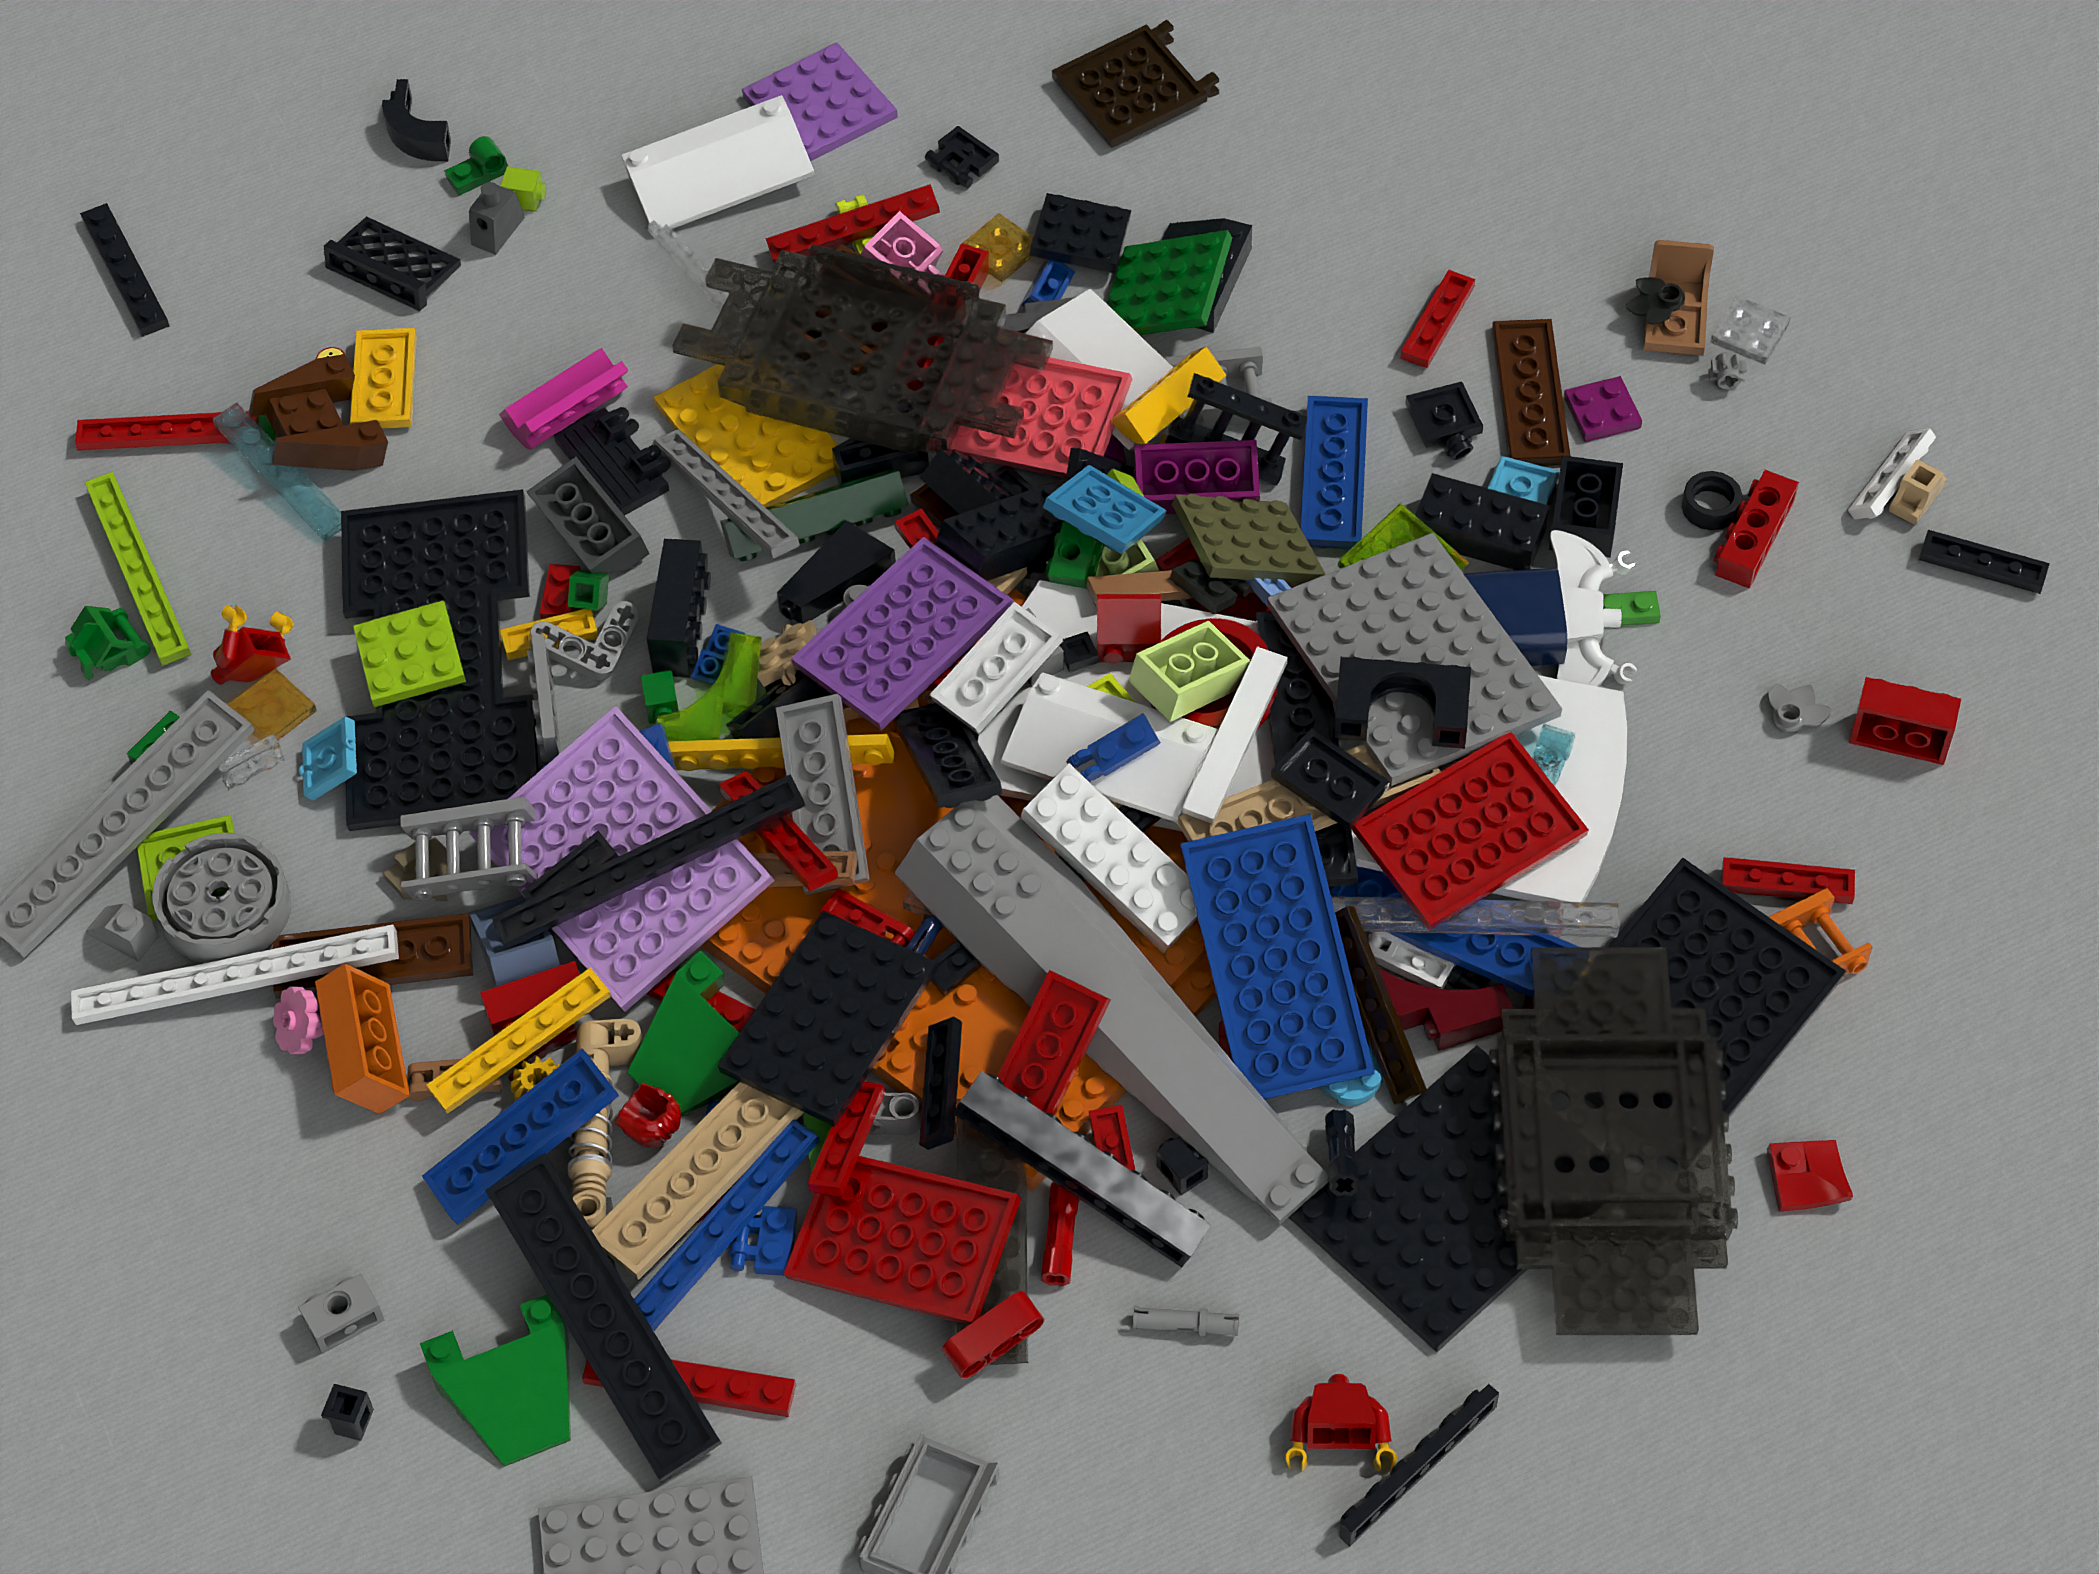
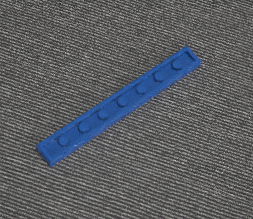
M795 1119L792 1120L634 1298L653 1331L657 1329L819 1143L818 1135Z

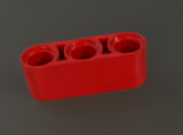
M1019 1291L952 1336L942 1346L941 1351L960 1378L967 1379L1036 1332L1043 1325L1045 1319L1026 1292Z

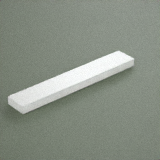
M1260 647L1256 648L1183 806L1184 814L1214 824L1286 667L1287 657Z

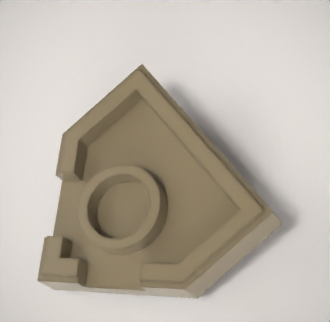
M434 837L428 841L429 877L447 875L446 848ZM414 842L394 856L396 864L383 872L384 879L403 899L410 900L415 899H412L401 888V882L416 880ZM450 894L432 896V898H435L436 901H449Z

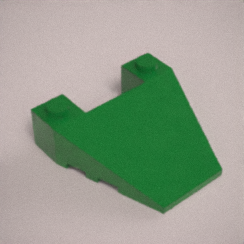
M701 950L676 972L627 1071V1074L639 1086L645 1083L670 1093L680 1105L681 1116L707 1105L709 1100L730 1092L739 1083V1081L720 1073L718 1065L740 1033L707 1002L724 986V972Z
M548 1294L520 1304L529 1335L465 1360L453 1330L420 1343L436 1390L451 1404L460 1418L466 1421L473 1429L476 1436L503 1467L571 1441L569 1337L565 1323Z

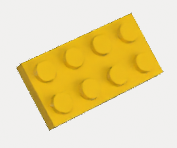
M415 328L356 330L353 370L355 379L352 389L350 424L378 420L381 428L412 427L417 341Z

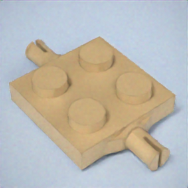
M811 620L804 624L798 623L793 626L786 624V629L782 626L781 636L776 639L769 638L757 648V678L764 687L779 679H782L785 685H791V681L793 684L795 683V674L799 669L793 666L791 658L816 636L817 628Z

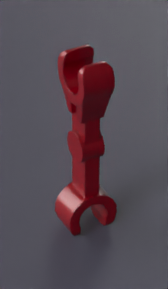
M573 1024L526 1057L524 1061L531 1064L534 1062L536 1055L542 1059L553 1048L556 1049L573 1042L577 1038L575 1026ZM523 1060L514 1067L517 1069H523ZM513 1073L508 1076L510 1082L514 1080Z

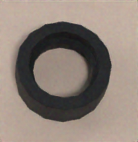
M1717 471L1700 472L1692 476L1686 483L1681 506L1684 516L1690 523L1701 529L1719 530L1730 526L1737 519V512L1742 500L1740 485L1732 477ZM1706 491L1717 492L1725 496L1730 505L1718 510L1706 509L1694 500V496Z

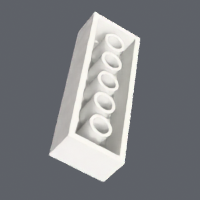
M1070 763L1023 809L1021 819L1070 866L1080 873L1089 884L1163 954L1198 919L1187 874Z

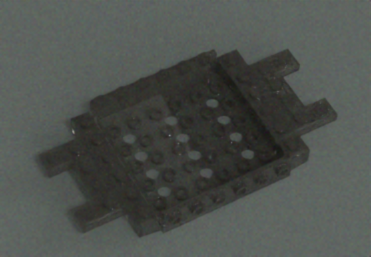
M816 245L810 246L809 256L781 250L771 271L715 258L705 278L706 287L728 292L729 295L711 330L683 323L672 345L673 353L725 366L718 380L719 396L744 406L746 412L917 455L919 451L937 453L939 449L949 451L960 425L1015 439L1024 418V408L1001 403L999 399L1015 364L1044 371L1053 350V340L1004 329L1006 304L981 299L979 297L978 285ZM822 308L829 309L832 312L831 315L825 318H819L815 315L816 311ZM883 322L888 327L881 332H875L871 329V326L874 323ZM811 330H816L822 335L815 340H809L805 337V334ZM932 336H939L943 338L944 342L937 346H932L927 343V340ZM873 344L878 349L871 354H865L861 351V348L864 345ZM801 352L811 355V358L804 362H798L794 359ZM929 358L933 360L934 364L928 368H921L917 365V362L920 359ZM856 366H862L867 369V373L861 376H854L850 372ZM792 374L798 375L801 378L799 382L793 385L784 382V378ZM914 380L921 381L924 384L923 388L917 391L910 390L907 385ZM845 389H854L857 395L850 399H845L841 397L840 393ZM902 403H910L914 406V409L907 413H901L897 410V407Z

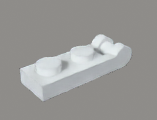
M1373 928L1369 934L1370 940L1368 943L1378 965L1422 986L1443 989L1450 973L1456 966V964L1423 951L1382 929ZM1387 946L1389 948L1386 952L1381 950L1380 947Z

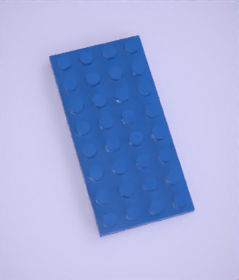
M1311 814L1181 843L1182 856L1233 1063L1264 1100L1374 1075L1375 1072Z

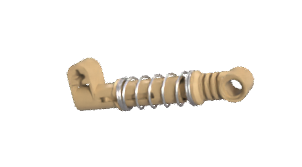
M631 1019L584 1022L577 1027L576 1053L583 1048L614 1087L613 1080L609 1076V1066L630 1065L643 1041L640 1026ZM611 1103L573 1132L574 1138L572 1134L569 1136L571 1141L574 1142V1145L568 1150V1153L573 1157L568 1163V1176L573 1183L572 1198L592 1230L607 1216L606 1182L610 1179L612 1172V1156L609 1152L612 1148L610 1134L613 1130L610 1122L613 1117Z

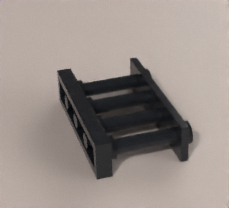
M1194 373L1187 397L1194 400L1185 418L1177 417L1169 424L1165 443L1240 441L1225 435L1224 432L1233 415L1249 420L1250 423L1241 440H1255L1261 426L1278 432L1269 451L1257 447L1259 479L1277 486L1282 478L1286 460L1285 457L1280 455L1290 437L1302 440L1307 416ZM1205 404L1222 410L1213 429L1196 423Z

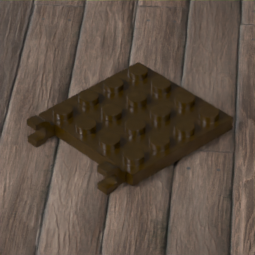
M1168 20L1163 21L1153 29H1150L1146 24L1052 70V79L1111 148L1207 102V97L1219 94V89L1215 86V84L1219 83V77L1214 72H1210L1202 79L1196 81L1165 46L1174 42V38L1169 33L1174 30V26Z

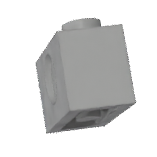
M361 1273L355 1277L341 1280L336 1287L323 1294L311 1296L304 1304L298 1307L304 1323L322 1354L385 1321L380 1306ZM339 1308H347L341 1314H333Z

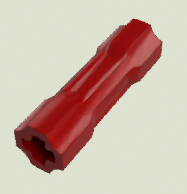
M1052 1182L1050 1186L1049 1219L1046 1246L1043 1252L1041 1281L1048 1285L1065 1286L1070 1284L1072 1247L1079 1198L1055 1182Z

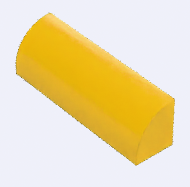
M1207 346L1191 352L1114 416L1111 421L1129 440L1137 444H1146L1191 406L1194 399L1187 397L1194 373L1211 378L1217 382H1220L1227 375Z

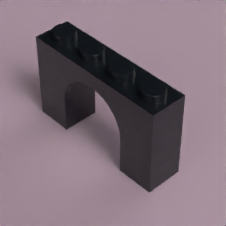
M1340 657L1334 738L1366 741L1369 710L1372 704L1386 694L1405 692L1420 697L1430 706L1434 716L1432 746L1465 749L1471 667L1364 659L1360 657Z

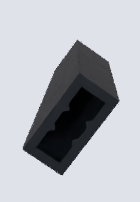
M846 521L777 592L779 611L785 618L789 620L794 619L801 624L815 619L843 602L844 593L849 587L854 585L870 586L896 562L895 549Z

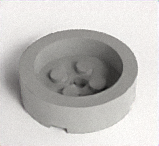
M234 833L208 835L184 845L186 849L177 854L173 859L168 858L154 882L153 906L166 939L184 957L203 964L261 952L269 947L283 931L291 910L290 890L278 858L263 847L260 841L249 836ZM219 887L229 889L219 899L211 895Z

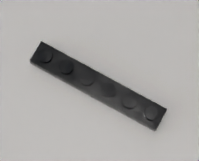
M105 203L80 213L82 221L141 336L144 337L169 327L168 319L108 204Z
M1490 1384L1480 1392L1477 1389L1474 1390L1463 1403L1464 1407L1456 1415L1452 1412L1443 1419L1439 1425L1440 1430L1432 1438L1427 1435L1417 1444L1414 1450L1416 1453L1407 1461L1403 1458L1397 1462L1390 1471L1391 1476L1383 1484L1380 1482L1375 1483L1366 1493V1500L1360 1506L1356 1507L1353 1505L1342 1515L1339 1537L1349 1547L1356 1542L1497 1408L1499 1392Z

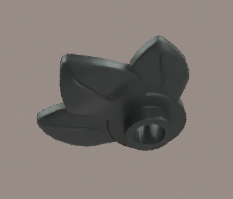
M1659 278L1636 279V286L1640 295L1630 300L1626 304V309L1636 316H1646L1648 324L1663 323L1670 318L1673 311L1683 307L1685 294L1678 285L1672 283L1665 284Z

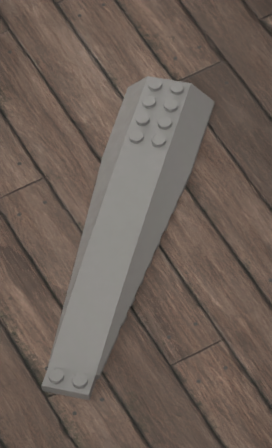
M998 795L992 796V798L985 801L973 800L961 803L916 839L895 871V876L983 967L1012 992L1015 991L1030 1008L1049 970L1111 999L1086 1054L1108 1076L1111 1075L1132 1097L1135 1096L1148 1107V1110L1155 1117L1161 1119L1172 1128V1131L1195 1148L1202 1158L1205 1157L1210 1165L1252 1201H1257L1279 1225L1329 1182V1175L1306 1152L1307 1150L1083 881Z

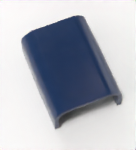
M1557 568L1464 574L1531 666L1565 663L1568 642L1560 576Z

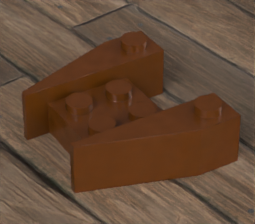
M345 354L315 359L253 390L249 416L266 415L277 437L272 456L273 465L352 471L383 466L388 440L378 420L343 425L333 405L334 402L350 400L355 374Z

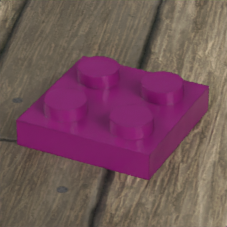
M1621 376L1564 390V400L1584 442L1639 429L1642 426L1641 416Z

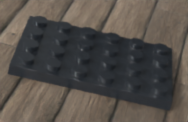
M823 910L718 1065L719 1071L835 1127L938 970V964L928 957Z

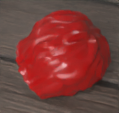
M642 1083L623 1105L622 1109L619 1110L614 1124L621 1128L624 1134L637 1144L648 1148H657L662 1146L679 1129L681 1110L680 1105L670 1093Z

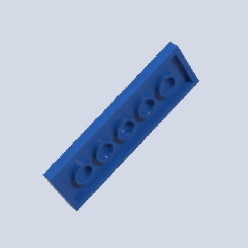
M1308 396L1301 530L1311 547L1361 549L1368 398Z
M582 1048L423 1174L422 1177L450 1218L458 1225L490 1199L485 1191L487 1188L544 1153L546 1155L615 1100L619 1094Z

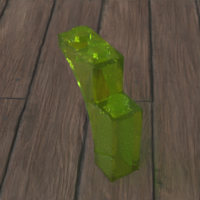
M730 632L725 643L720 675L709 691L685 709L669 715L658 716L655 725L662 724L668 741L719 740L722 714H726L727 717L734 719L755 702L762 637Z

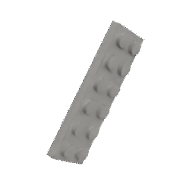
M837 693L777 707L776 712L786 776L791 774L806 805L792 812L793 821L821 851H856L858 858L855 884L870 881L841 696ZM850 885L822 886L810 892L805 886H803V889L807 895Z

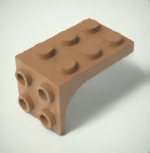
M1671 240L1655 241L1649 277L1659 278L1665 284L1672 283L1678 285L1685 294V303L1682 308L1673 311L1670 318L1663 323L1648 324L1646 318L1644 351L1704 356L1708 288L1714 247L1712 245Z

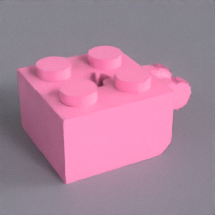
M900 211L863 247L860 254L932 298L936 292L929 282L938 288L944 278V275L935 268L943 252L940 244Z

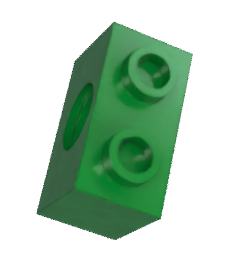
M1063 521L1060 532H1057L1054 538L1055 551L1053 558L1047 563V578L1053 583L1087 589V577H1094L1096 575L1104 543L1092 536L1081 533L1077 527ZM1078 555L1075 559L1069 560L1071 557Z

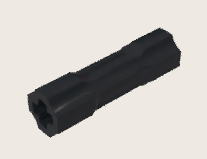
M1333 1109L1325 1115L1326 1142L1328 1143L1330 1191L1338 1197L1343 1195L1352 1196L1359 1190L1358 1163L1356 1162L1354 1143V1115L1346 1109Z

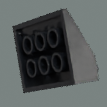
M1226 218L1169 223L1162 240L1228 230L1232 236L1207 325L1195 327L1214 333L1252 249V225Z

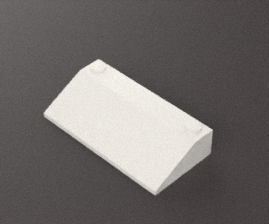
M782 95L622 154L629 179L654 235L815 175L793 117Z
M1091 289L1039 319L1017 341L1030 354L1130 373L1133 380L1121 411L1173 368ZM1189 408L1178 417L1185 418ZM1169 425L1146 444H1160L1162 434L1167 435ZM1116 427L1114 428L1112 434L1135 456L1134 445L1143 444H1137L1129 440Z
M1042 672L1027 695L1002 756L1001 764L1052 781L1068 765L1066 761L1070 756L1079 750L1087 749L1088 745L1144 713L1161 743L1107 776L1102 775L1090 783L1110 801L1178 823V817L1184 814L1183 806L1218 733V729L1182 717L1170 722L1157 709ZM1092 759L1075 769L1081 773V771L1090 766L1097 765V763Z

